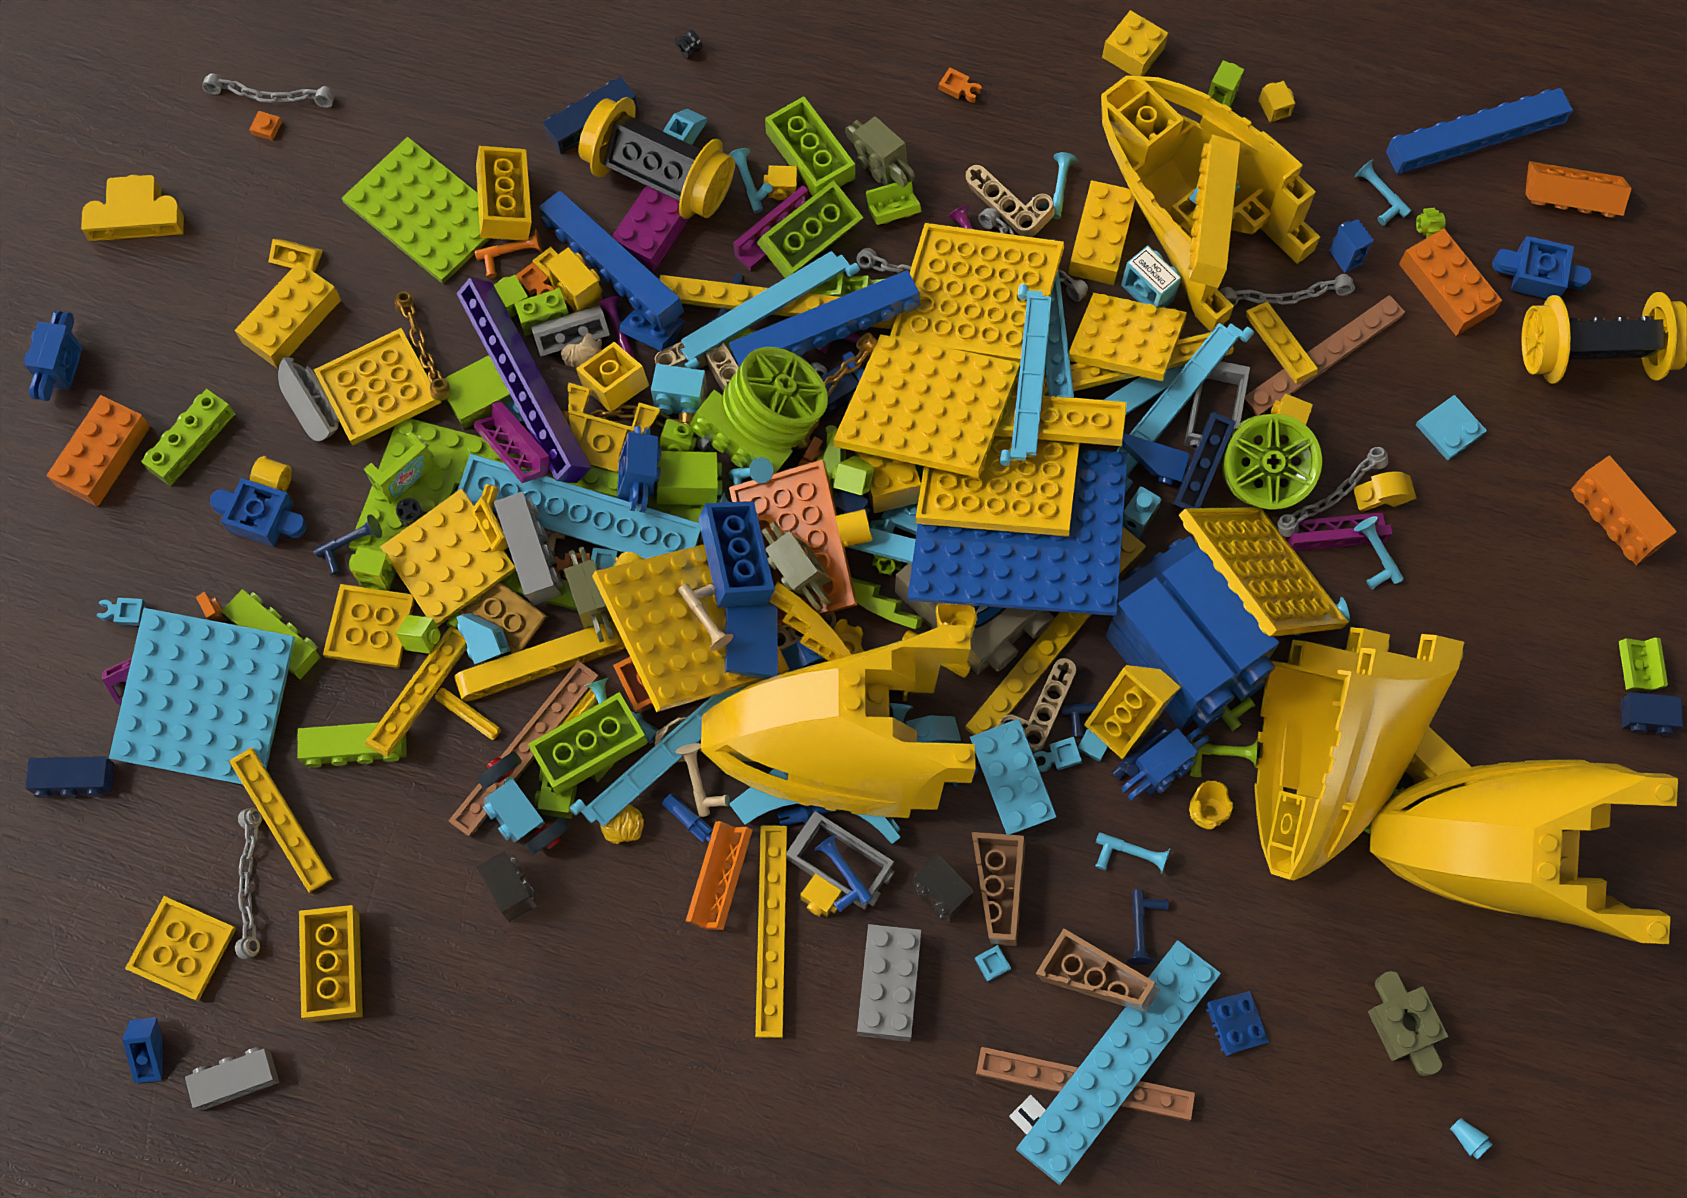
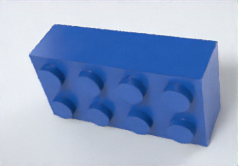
M754 501L705 503L698 520L712 583L716 589L715 596L718 608L767 605L775 588Z

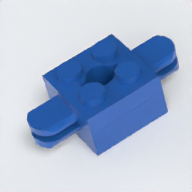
M1530 236L1525 237L1518 252L1501 249L1492 262L1494 271L1513 275L1511 291L1546 299L1551 295L1561 297L1567 288L1581 291L1591 279L1589 268L1571 264L1574 246Z
M54 311L50 323L38 321L36 330L32 332L31 346L29 352L25 354L24 365L33 375L29 395L34 400L49 401L54 388L70 390L83 346L71 332L74 317L70 312Z
M635 426L633 432H628L618 461L617 498L629 502V511H635L638 504V511L642 513L646 510L649 495H654L655 482L659 481L661 468L657 467V462L660 461L661 447H658V436L650 435V428L648 427L644 428L643 434H641V426Z
M241 478L234 493L218 489L210 498V504L216 513L223 515L221 523L229 533L275 547L280 534L299 538L305 533L307 528L301 514L291 511L294 503L287 492Z
M1199 727L1185 737L1177 728L1137 759L1135 765L1138 767V773L1121 790L1126 793L1137 784H1141L1129 794L1128 798L1130 801H1133L1145 791L1150 796L1156 791L1161 794L1172 785L1171 782L1176 776L1180 779L1191 770L1190 767L1195 764L1193 759L1198 753L1197 751L1206 745L1210 738L1205 735L1192 745L1191 743L1203 733V730Z

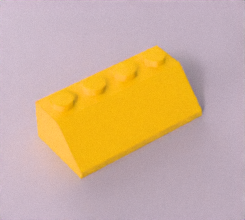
M1126 665L1084 725L1123 759L1140 743L1181 687L1161 669Z

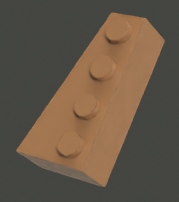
M972 832L991 945L1017 947L1025 838L1020 835Z
M1066 929L1062 930L1036 972V975L1043 982L1145 1013L1160 991L1154 981Z

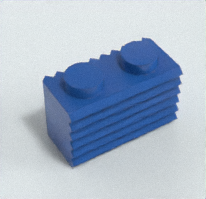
M1358 219L1352 222L1346 221L1338 227L1337 236L1332 240L1333 245L1329 250L1344 273L1362 265L1373 242V238H1370L1371 235L1368 234V231H1365L1366 227H1362L1363 224Z

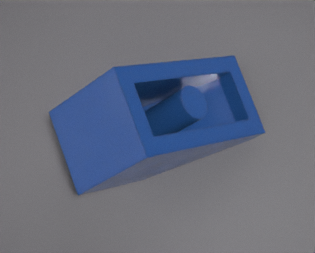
M157 1017L130 1020L122 1041L134 1083L161 1081L163 1077V1038Z

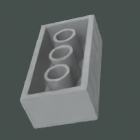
M522 491L494 501L524 595L533 605L562 596L560 588L564 587L559 572L557 573L555 567L552 566L556 564L552 550H549L548 545L545 544L548 541V537L544 527L541 526L539 520L537 521L541 516L532 498H527Z
M868 924L857 1036L910 1042L921 930Z

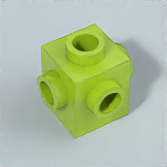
M667 418L658 447H661V451L693 452L697 438L693 437V427Z

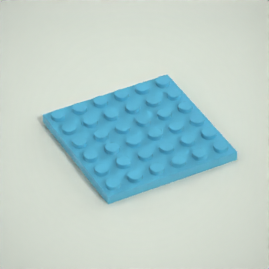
M144 608L109 759L242 784L229 760L252 747L267 769L296 637Z

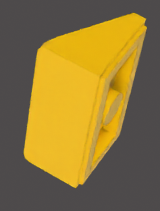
M273 239L268 262L293 268L299 261L315 272L323 250L283 239Z
M481 496L471 512L492 552L506 550L508 545L504 532L485 496Z

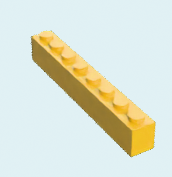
M1212 134L1209 144L1205 143L1201 152L1203 159L1199 167V173L1201 174L1197 183L1199 190L1195 199V204L1198 205L1193 215V220L1196 221L1191 231V236L1194 237L1189 247V252L1192 254L1188 259L1187 269H1190L1189 280L1218 288L1227 270L1240 142Z

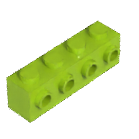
M206 389L194 399L193 404L186 412L180 414L177 422L171 429L163 433L160 441L146 452L141 462L149 472L171 487L235 413L228 403Z

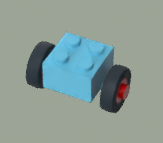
M514 751L502 759L498 756L486 765L489 769L478 776L477 780L484 789L504 780V784L483 800L485 803L483 809L491 820L493 818L498 820L501 824L498 829L507 841L512 839L515 842L533 828H539L535 831L534 837L525 844L532 854H536L544 847H547L549 850L560 842L559 836L566 832L570 825L563 816L554 822H548L543 825L545 823L512 777H509L513 770L522 762L519 755Z

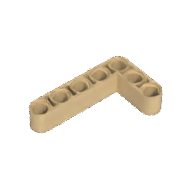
M682 341L658 352L655 356V363L686 368L684 364L688 360L681 351L685 347ZM722 343L697 358L700 366L696 369L708 365L724 392L726 385L739 368L726 345Z

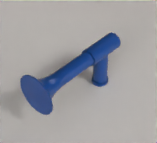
M834 834L817 846L814 851L820 850L826 853L852 888V891L837 902H834V905L841 913L844 908L859 898L864 905L873 897L839 853L835 844L837 834Z

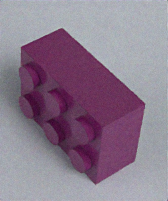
M646 185L612 235V238L650 272L654 273L689 219H684L680 216L679 200Z

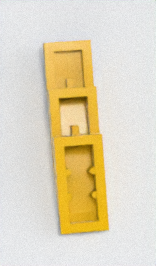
M779 582L775 584V590L769 602L787 613L783 619L785 623L804 634L800 640L801 644L828 661L852 655L839 636L816 611Z

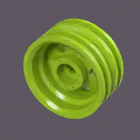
M761 347L750 352L726 385L723 393V404L726 414L736 429L752 442L775 450L791 449L799 445L823 415L828 403L826 387L815 369L798 355L777 347Z
M1282 414L1258 415L1241 422L1233 429L1220 459V468L1227 487L1241 501L1259 508L1282 509L1300 502L1313 490L1321 473L1322 454L1315 435L1301 421ZM1257 435L1263 438V442L1260 445L1254 443V438ZM1281 435L1288 437V442L1284 445L1279 443ZM1271 455H1273L1274 459H1278V464L1274 465L1273 469L1270 464H1267V459H1271ZM1294 456H1298L1301 459V463L1298 466H1294L1291 463V459ZM1244 457L1250 459V464L1247 467H1244L1241 463ZM1259 478L1263 481L1261 488L1254 486L1255 479ZM1281 478L1288 480L1287 487H1280L1279 482Z

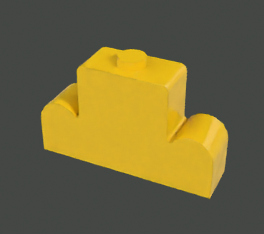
M129 175L128 177H116L107 180L106 204L100 201H91L83 207L81 230L89 241L180 235L184 231V215L173 197L161 196V188L153 175Z

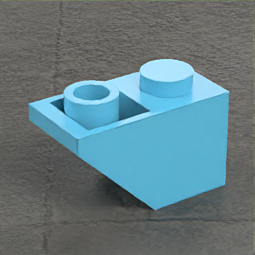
M685 109L673 114L663 132L692 145L708 120L698 113Z
M472 613L457 616L458 630L465 638L467 653L474 661V664L488 661L511 651L502 627Z

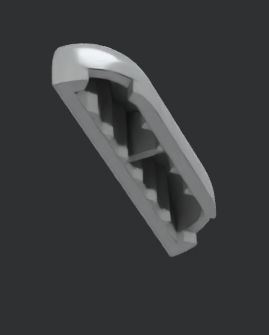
M284 357L279 365L278 381L285 399L310 438L315 441H322L331 437L338 429L339 419L318 378L308 366L305 369L299 364L294 363L293 358Z

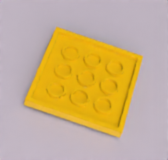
M1093 293L1069 350V360L1163 381L1184 326L1187 312L1160 306L1156 308L1152 304Z
M402 328L314 369L352 446L441 403V401L431 397L429 378Z
M463 489L458 490L380 547L390 557L392 566L426 617L433 618L437 627L516 571L513 561L505 550L492 552L471 512L474 504Z

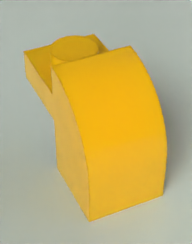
M1403 472L1378 474L1372 476L1371 481L1353 488L1358 508L1362 512L1385 503L1396 507L1416 499L1411 477Z

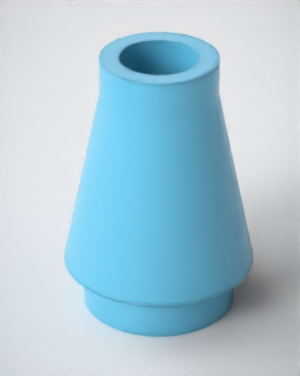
M1462 1118L1450 1128L1469 1156L1473 1155L1477 1160L1493 1145L1488 1140L1489 1137Z

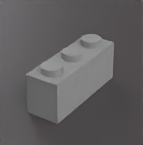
M600 305L531 326L540 356L563 350L568 344H580L587 333L592 334L595 340L610 335Z
M255 1047L245 1051L246 1055L235 1058V1056L221 1059L219 1065L214 1067L202 1066L192 1071L193 1074L185 1077L193 1109L202 1111L279 1083L271 1052L261 1047Z

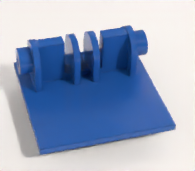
M1250 991L1208 1002V1009L1206 1011L1209 1013L1212 1023H1215L1212 1025V1028L1218 1029L1215 1036L1220 1035L1218 1040L1221 1045V1052L1224 1051L1226 1056L1269 1043Z

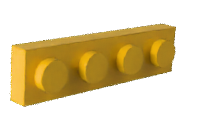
M1268 301L1246 311L1247 319L1295 384L1317 375L1318 368Z

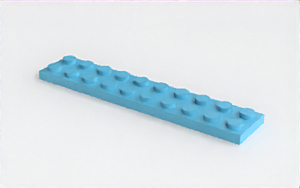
M473 454L469 456L458 490L463 489L474 506L482 496L486 484L499 487L496 501L523 491L526 497H531L534 504L537 505L541 516L537 521L539 520L544 529L621 553L633 552L640 555L643 559L695 547L698 545L701 536L699 523L647 507L645 512L642 513L638 511V505L635 511H629V502L556 481L545 476L521 483L506 464ZM494 505L493 513L498 514Z
M1177 940L1149 976V979L1157 984L1160 991L1147 1012L1125 1007L1016 1150L1057 1184L1061 1185L1221 973Z

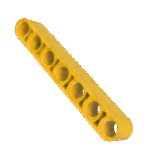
M611 620L609 624L614 635L613 639L609 640L605 625L602 623L599 626L604 642H599L593 626L457 673L454 678L461 700L465 702L473 701L573 667L578 661L584 663L626 648L614 621Z

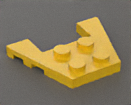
M569 383L568 410L570 429L591 466L618 473V461L628 432H633L635 426H641V434H643L644 428L652 426L659 416L661 409L639 403L633 424L630 427L585 414L591 389Z

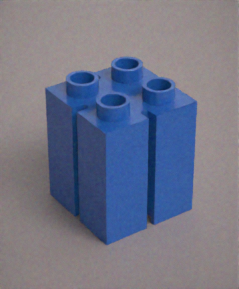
M1198 547L1162 572V575L1166 578L1163 584L1155 577L1117 604L1116 616H1113V621H1111L1106 634L1107 639L1128 665L1161 669L1181 687L1164 709L1180 731L1192 722H1195L1202 730L1207 728L1226 712L1223 707L1235 697L1233 693L1241 701H1244L1262 688L1266 683L1263 679L1276 668L1269 658L1279 644L1274 636L1269 637L1261 631L1258 625L1259 622L1253 614H1250L1244 608L1242 599L1229 588L1228 581L1224 575L1214 568L1212 560Z

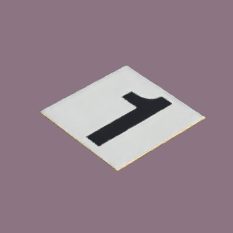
M1030 1095L1009 1117L1027 1135L1046 1110Z

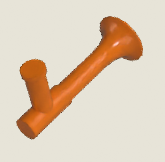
M535 229V233L528 238V241L521 240L475 250V256L477 261L485 260L486 276L492 279L497 277L493 257L528 248L537 249L543 253L539 233Z

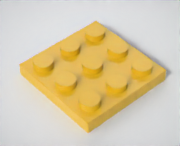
M340 584L323 656L330 659L399 669L404 648L396 632L406 616L412 615L415 603L412 594Z
M164 896L125 969L195 1001H199L237 928Z

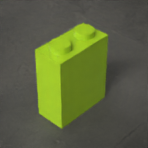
M489 355L444 378L450 386V396L447 398V401L464 430L473 426L475 421L492 416V403L501 401L505 405L513 401Z
M661 451L660 461L657 462V467L661 468L660 478L657 482V504L705 505V503H717V495H722V481L717 480V477H721L722 463L717 462V452Z

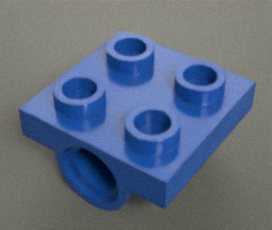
M635 309L620 324L619 331L662 351L675 344L678 333L684 328L685 320L677 317L661 329L656 323L651 324L644 316L643 311Z

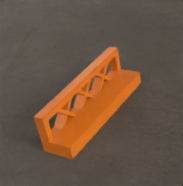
M721 821L715 822L685 922L706 930L724 929L753 829L748 827L735 828Z

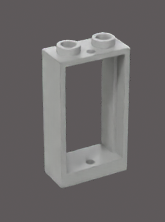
M1220 361L1207 379L1238 385L1232 420L1236 421L1235 428L1241 421L1250 367ZM1203 383L1193 394L1184 442L1185 446H1189L1193 450H1195L1201 436L1194 434Z
M814 811L787 851L786 860L811 876H814L816 873L840 889L842 896H845L851 891L850 889L800 858L820 828L831 835L837 834L835 838L883 868L868 890L873 898L864 905L859 898L853 902L864 910L868 905L874 906L881 894L878 891L883 883L887 885L895 873L892 870L894 861Z

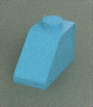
M930 715L906 721V725L917 730V742H961L955 717Z

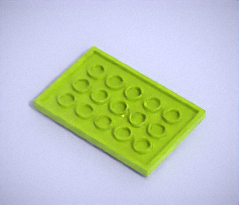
M406 137L342 197L344 204L442 284L475 254V250L481 249L491 239L480 238L478 193L409 137Z

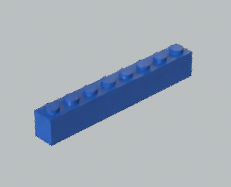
M1562 88L1555 90L1547 89L1532 97L1525 96L1519 101L1505 102L1496 108H1485L1473 115H1462L1450 122L1443 121L1427 129L1420 128L1407 135H1397L1391 139L1386 153L1396 174H1401L1564 124L1573 109Z
M558 191L538 207L542 215L540 220L547 229L552 228L558 239L563 243L566 241L573 253L578 252L591 269H597L601 278L606 283L610 281L620 296L623 297L625 295L634 309L643 311L644 316L651 324L656 323L663 329L684 312L680 298L561 191Z
M906 270L729 342L732 356L738 367L750 352L761 347H777L802 356L805 352L814 348H822L829 342L844 339L851 333L868 329L873 324L890 320L895 315L914 310L917 306L921 305L919 291L909 271Z

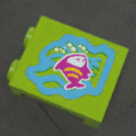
M411 431L406 435L412 447L384 471L380 472L372 463L364 468L374 489L389 504H392L435 467L432 461L434 455L427 448L429 444L421 435L416 437Z

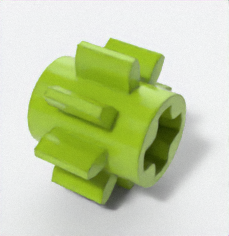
M1435 208L1423 209L1424 214L1417 216V230L1419 233H1423V236L1426 235V238L1443 228L1445 229L1444 214L1439 213V210H1435Z
M874 554L875 558L873 559L872 566H877L879 574L884 573L892 576L895 569L901 570V561Z

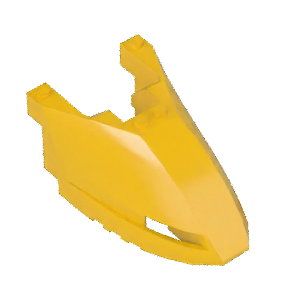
M1126 75L1101 95L1102 124L1112 153L1132 194L1164 248L1171 264L1179 272L1180 282L1186 292L1195 317L1210 332H1213L1219 323L1224 324L1229 320L1234 307L1218 288L1189 280L1190 269H1187L1188 259L1192 254L1189 252V247L1194 237L1191 236V231L1196 221L1193 220V215L1197 206L1189 197L1197 188L1198 179L1201 174L1199 173V167L1203 159L1201 157L1202 148L1205 143L1209 144L1212 134L1240 142L1236 183L1241 187L1234 196L1231 230L1253 234L1261 228L1296 264H1299L1315 251L1320 236L1304 222V219L1316 191L1299 176L1303 165L1264 131L1260 132L1253 127L1251 121L1245 117L1241 118L1232 111V108L1225 104H1220L1203 92L1159 77ZM1165 100H1169L1201 115L1200 124L1177 113Z
M942 625L902 641L790 671L747 686L719 702L702 715L701 751L731 777L754 789L779 799L799 802L801 805L819 806L831 811H836V809L851 811V814L909 818L911 809L937 810L944 782L972 783L976 769L975 744L917 742V730L893 717H889V690H902V701H907L908 692L934 693L941 663L967 664L971 649L970 626ZM741 761L759 762L770 768L788 773V778L785 780L767 774Z
M1350 627L1346 650L1307 641L1293 640L1288 663L1271 661L1276 668L1266 678L1260 716L1264 717L1263 731H1258L1257 742H1261L1259 758L1256 759L1255 768H1258L1257 784L1255 783V800L1260 841L1271 874L1289 880H1297L1310 874L1343 851L1372 822L1402 778L1452 683L1463 657V641L1437 635L1421 634L1417 658L1388 652L1389 634ZM1283 787L1296 789L1297 794L1284 792Z
M1585 760L1504 762L1451 771L1419 782L1398 792L1389 799L1371 822L1370 852L1397 876L1424 890L1450 900L1499 912L1576 925L1639 943L1669 944V915L1654 909H1631L1612 896L1606 895L1607 881L1602 878L1577 877L1580 830H1596L1610 827L1611 804L1677 806L1678 778L1668 774L1638 773L1619 764L1590 763ZM1461 783L1466 785L1428 798L1414 807H1407L1421 797Z

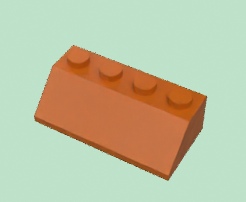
M1529 161L1525 194L1531 200V203L1536 205L1551 203L1559 209L1575 207L1583 213L1598 211L1603 216L1615 217V215H1624L1632 188L1620 176Z

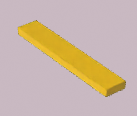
M452 626L448 628L365 741L367 747L386 757L390 756L466 651L467 643L458 629Z
M251 747L229 760L307 891L312 893L333 880L254 748Z

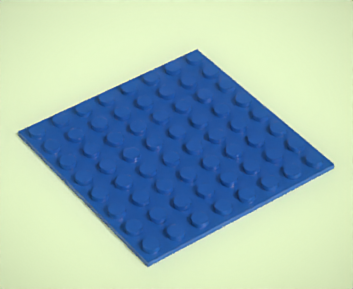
M1079 449L1069 536L918 524L907 601L1116 616L1128 452Z

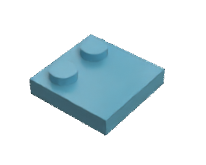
M1455 395L1416 423L1420 431L1447 461L1475 442L1487 431Z

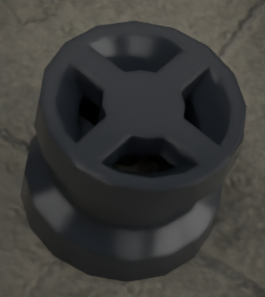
M692 29L687 30L684 36L675 38V44L685 58H689L695 50L699 51L703 48L700 38Z
M406 498L397 504L396 514L405 527L410 526L424 516L420 504L415 499Z

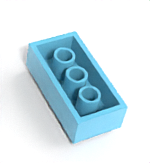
M1020 719L970 737L972 744H975L976 755L1007 835L1057 817Z

